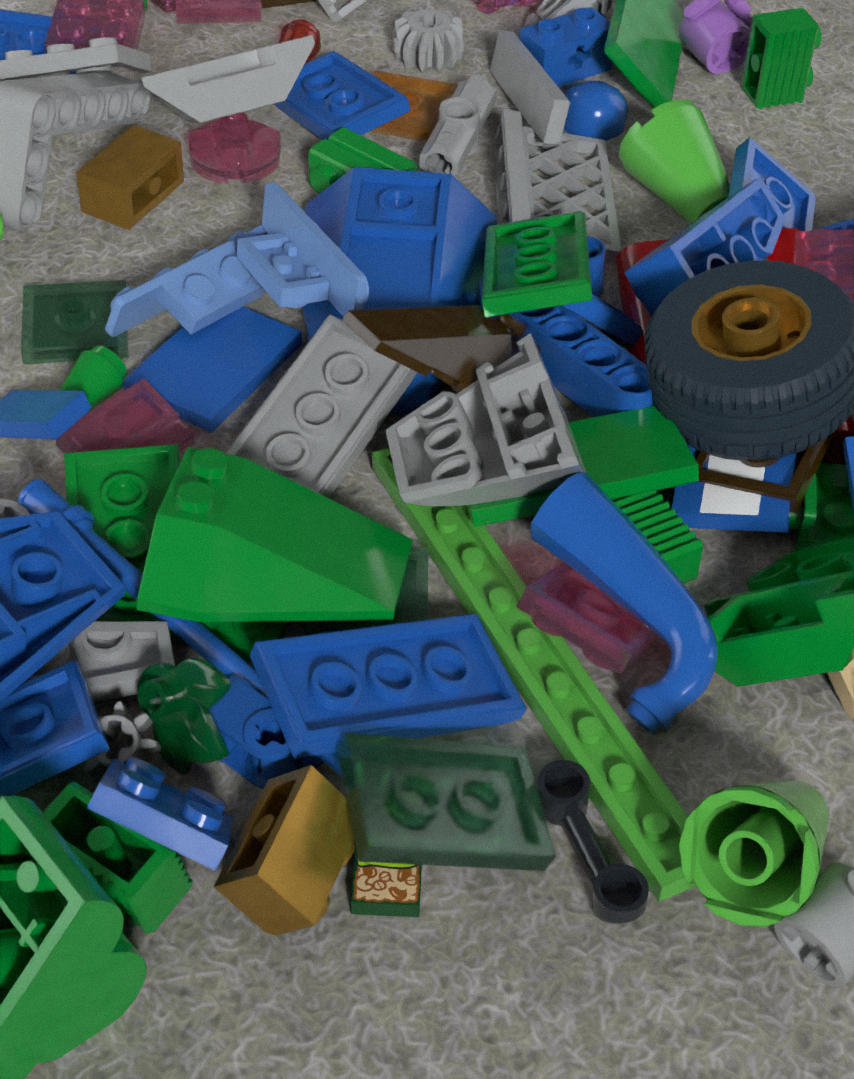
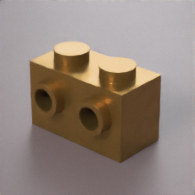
M137 125L131 126L77 171V186L79 188L82 212L130 230L184 182L181 142Z
M312 765L269 779L214 888L266 933L279 935L315 926L329 907V894L341 868L349 861L354 852V839L365 815Z

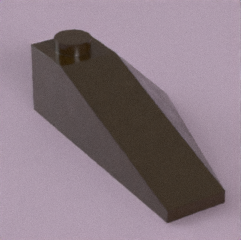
M479 305L348 310L342 319L374 351L426 377L430 372L433 373L436 377L451 385L457 393L478 380L476 369L486 362H489L494 369L520 352L516 342L527 336L525 331L529 327L515 313L485 317L483 307ZM536 343V346L541 355V347Z

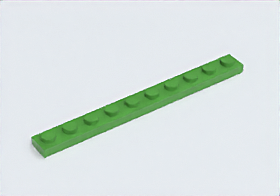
M389 447L372 452L373 471L467 613H477L510 678L564 760L573 761L587 771L590 777L589 798L636 869L647 879L649 889L657 901L661 902L696 887L694 881L689 885L682 871L679 842L688 816L485 525L473 527L465 505L422 506L404 503L399 494Z

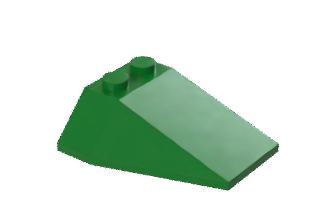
M187 447L156 514L138 593L136 610L195 622L393 620L413 539L247 458L228 455L212 448L197 449Z

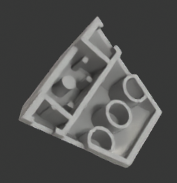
M313 35L142 77V82L146 89L157 95L171 111L182 119L193 123H201L285 101L315 42Z
M531 333L516 342L520 352L494 369L489 362H486L476 369L478 380L457 394L443 391L386 429L397 486L404 503L422 506H460L499 501L546 491L560 486L567 478L578 472L587 473L566 414Z

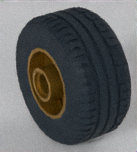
M754 260L726 264L706 270L681 283L665 297L648 322L644 341L649 388L652 390L654 405L658 412L661 411L663 413L661 415L665 419L671 420L676 424L687 445L700 452L729 460H762L785 457L802 452L814 444L825 440L853 412L854 303L845 291L821 273L804 266L781 261Z

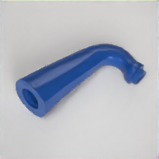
M578 472L567 478L557 487L540 507L531 522V537L535 542L578 571L627 609L670 647L671 658L665 674L653 684L636 688L630 695L632 702L625 709L631 718L651 735H654L660 727L666 731L676 716L706 690L714 674L717 662L715 635L700 605L659 552L586 472Z

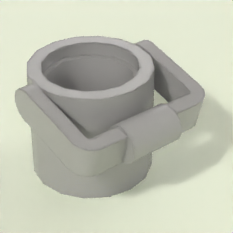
M841 862L831 863L819 875L813 894L802 908L774 924L775 934L787 953L820 982L832 988H843L854 976V867Z

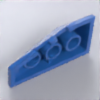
M760 176L654 249L624 273L632 284L634 294L643 302L652 316L671 291L684 281L706 270L730 263L754 260L763 261L764 258L773 253L786 218Z

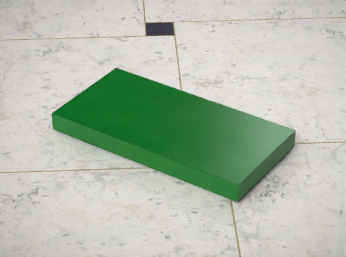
M616 0L604 53L653 109L661 104L672 101L683 46L679 38V28L685 17L684 10L676 0Z
M577 211L492 225L486 229L482 304L485 317L593 301L585 212Z
M655 405L643 409L628 410L569 422L587 474L611 499L699 481V464L674 422L665 419L661 415L663 413L661 411L658 412ZM557 487L523 497L465 506L473 527L533 516L537 514L540 507Z
M179 444L64 453L66 500L72 506L81 505L93 515V531L143 573L157 511L180 464ZM125 590V595L95 621L160 620L152 613L136 610L137 600ZM169 629L172 644L186 643Z

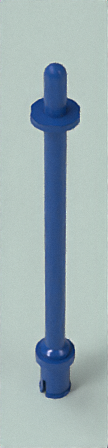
M36 479L27 484L21 491L17 502L27 508L30 515L59 511L125 585V590L137 600L143 573L93 531V515L81 505L72 506L43 479ZM152 613L160 621H167L169 629L205 660L219 669L227 678L238 676L249 682L260 694L267 698L256 670L203 624ZM350 750L302 758V764L305 767L312 765L315 769L325 762L358 791L359 789L371 790L377 782L375 772Z

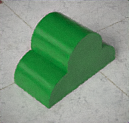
M2 796L0 798V1079H25L37 1063L61 1058L119 1019L139 994L147 971L145 960L122 932L124 919L120 908L37 804L21 796Z

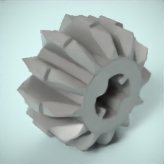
M435 6L432 9L418 7L416 12H403L402 17L395 20V28L393 29L392 42L394 43L393 50L396 61H404L406 69L417 65L422 73L427 67H433L438 73H440L443 65L454 68L456 60L462 59V52L465 50L462 19L452 16V12L449 10L438 11Z

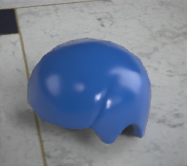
M586 81L571 87L567 91L565 96L570 101V106L563 130L568 134L607 141L623 133L628 114V105L619 89L604 81Z

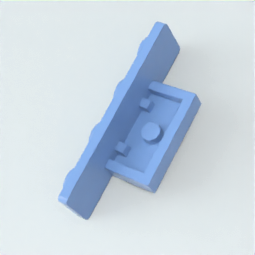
M277 182L266 183L262 226L268 235L239 238L236 256L280 308H301L307 303L328 300L343 317L348 310H363L364 303L369 297V285L365 274L356 267Z
M262 225L246 233L239 231L232 235L226 243L210 251L203 249L196 253L188 262L174 269L167 267L158 272L152 280L136 288L130 286L121 290L110 304L111 312L105 331L112 338L167 310L190 334H193L264 296L266 292L236 256L239 238L268 235Z

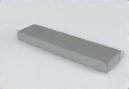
M499 30L490 73L541 141L546 144H559L570 101L513 31Z

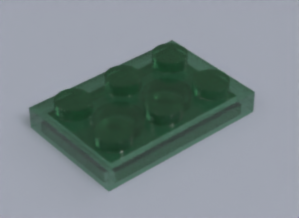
M346 733L339 744L337 751L359 862L546 871L556 857L525 747Z

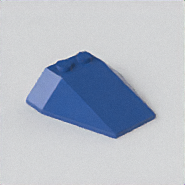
M59 511L0 518V702L125 595V585Z

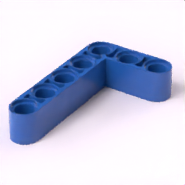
M588 236L592 294L600 297L604 292L605 244L595 237ZM483 275L479 280V299L481 307H483ZM561 305L515 313L529 325L525 333L527 335L531 333L534 341L541 347V357L553 386L593 417L643 409L654 405L652 390L649 388L646 364L573 311Z

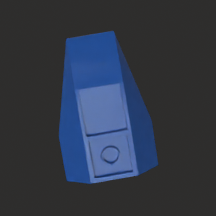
M354 167L306 204L305 213L356 267L365 274L369 285V297L364 303L363 310L480 306L479 280L484 273L486 229L489 226L497 225L498 217L452 174ZM328 300L307 303L302 307L308 342L329 314L341 320L344 318ZM431 372L427 377L417 373L390 413L410 414L437 396L444 381Z

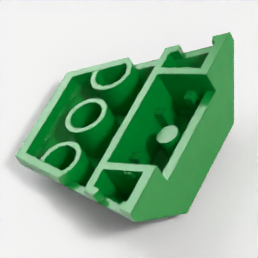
M854 537L795 549L744 580L749 591L714 598L703 605L717 643V662L714 672L737 687L842 671L854 658Z

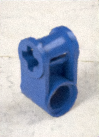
M238 676L228 678L231 681V686L227 694L220 702L209 708L214 723L229 751L228 757L220 761L261 789H264L269 779L303 768L302 758H293L268 698L260 694L246 680Z

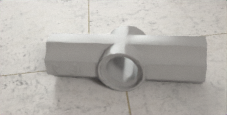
M471 74L469 79L459 83L452 97L440 104L439 121L420 154V169L425 172L458 176L467 157L478 149L479 133L495 105L497 89L490 85L487 77Z

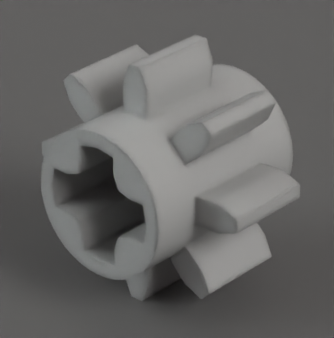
M117 702L113 715L104 718L99 716L107 742L116 741L118 731L120 730L133 741L131 747L120 749L117 760L125 764L129 757L144 761L147 752L155 753L161 751V745L157 741L145 739L142 734L150 728L153 722L146 713L139 715L131 722L128 720L126 706L122 702ZM105 751L90 758L83 769L90 775L97 774L105 766L108 768L115 756L109 751Z

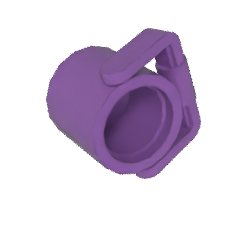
M694 0L684 9L685 17L679 28V38L682 44L713 74L737 69L746 60L745 55L748 54V40L750 39L751 24L753 23V17L750 13L751 6L746 0H724V3L721 2L722 0Z

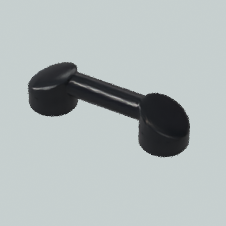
M557 760L547 764L538 775V807L544 819L549 823L562 826L593 885L591 909L594 915L600 920L609 923H627L636 920L646 911L649 895L648 881L638 869L625 864L612 865L586 817L590 793V777L587 771L581 765L569 760Z

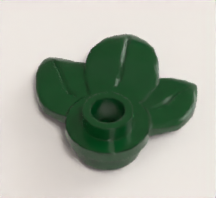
M194 657L174 666L165 662L151 665L142 672L138 682V702L142 711L153 721L154 738L161 745L159 753L171 768L182 775L190 771L192 761L210 763L224 759L229 755L228 748L214 723L209 708L224 698L231 686V681L212 664Z

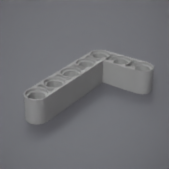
M105 71L0 82V213L4 227L27 233L29 230L26 228L33 221L38 222L43 211L52 137L60 134L137 123L139 120H136V118L141 113L146 114L148 112L151 102V91L144 87L143 82Z

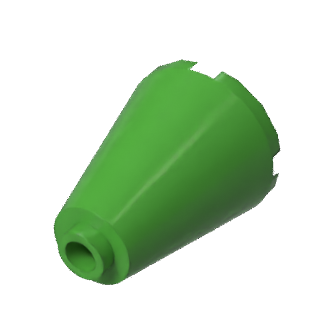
M673 100L652 109L651 112L655 117L643 127L637 121L623 138L618 155L629 174L692 224L728 198L730 181L702 111L690 100Z
M796 780L731 786L712 793L686 819L679 842L682 871L689 885L694 881L699 891L707 899L704 904L715 915L741 926L767 927L780 922L785 916L794 914L809 900L818 882L829 821L826 801L813 786Z

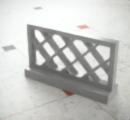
M503 109L493 144L498 223L504 224L582 211L585 212L587 233H593L607 241V244L604 243L605 260H616L617 255L622 249L605 140L562 133L559 144H546L541 141L531 127L522 126L520 111ZM531 145L542 146L548 151L541 153ZM575 152L594 153L595 157L586 161ZM560 159L571 168L565 170L556 164L555 161ZM540 169L551 178L543 180L533 171ZM584 176L598 185L590 188L578 179ZM563 186L575 196L568 198L557 189ZM543 197L554 206L547 209L535 199ZM588 204L602 213L593 216L583 209L582 206Z

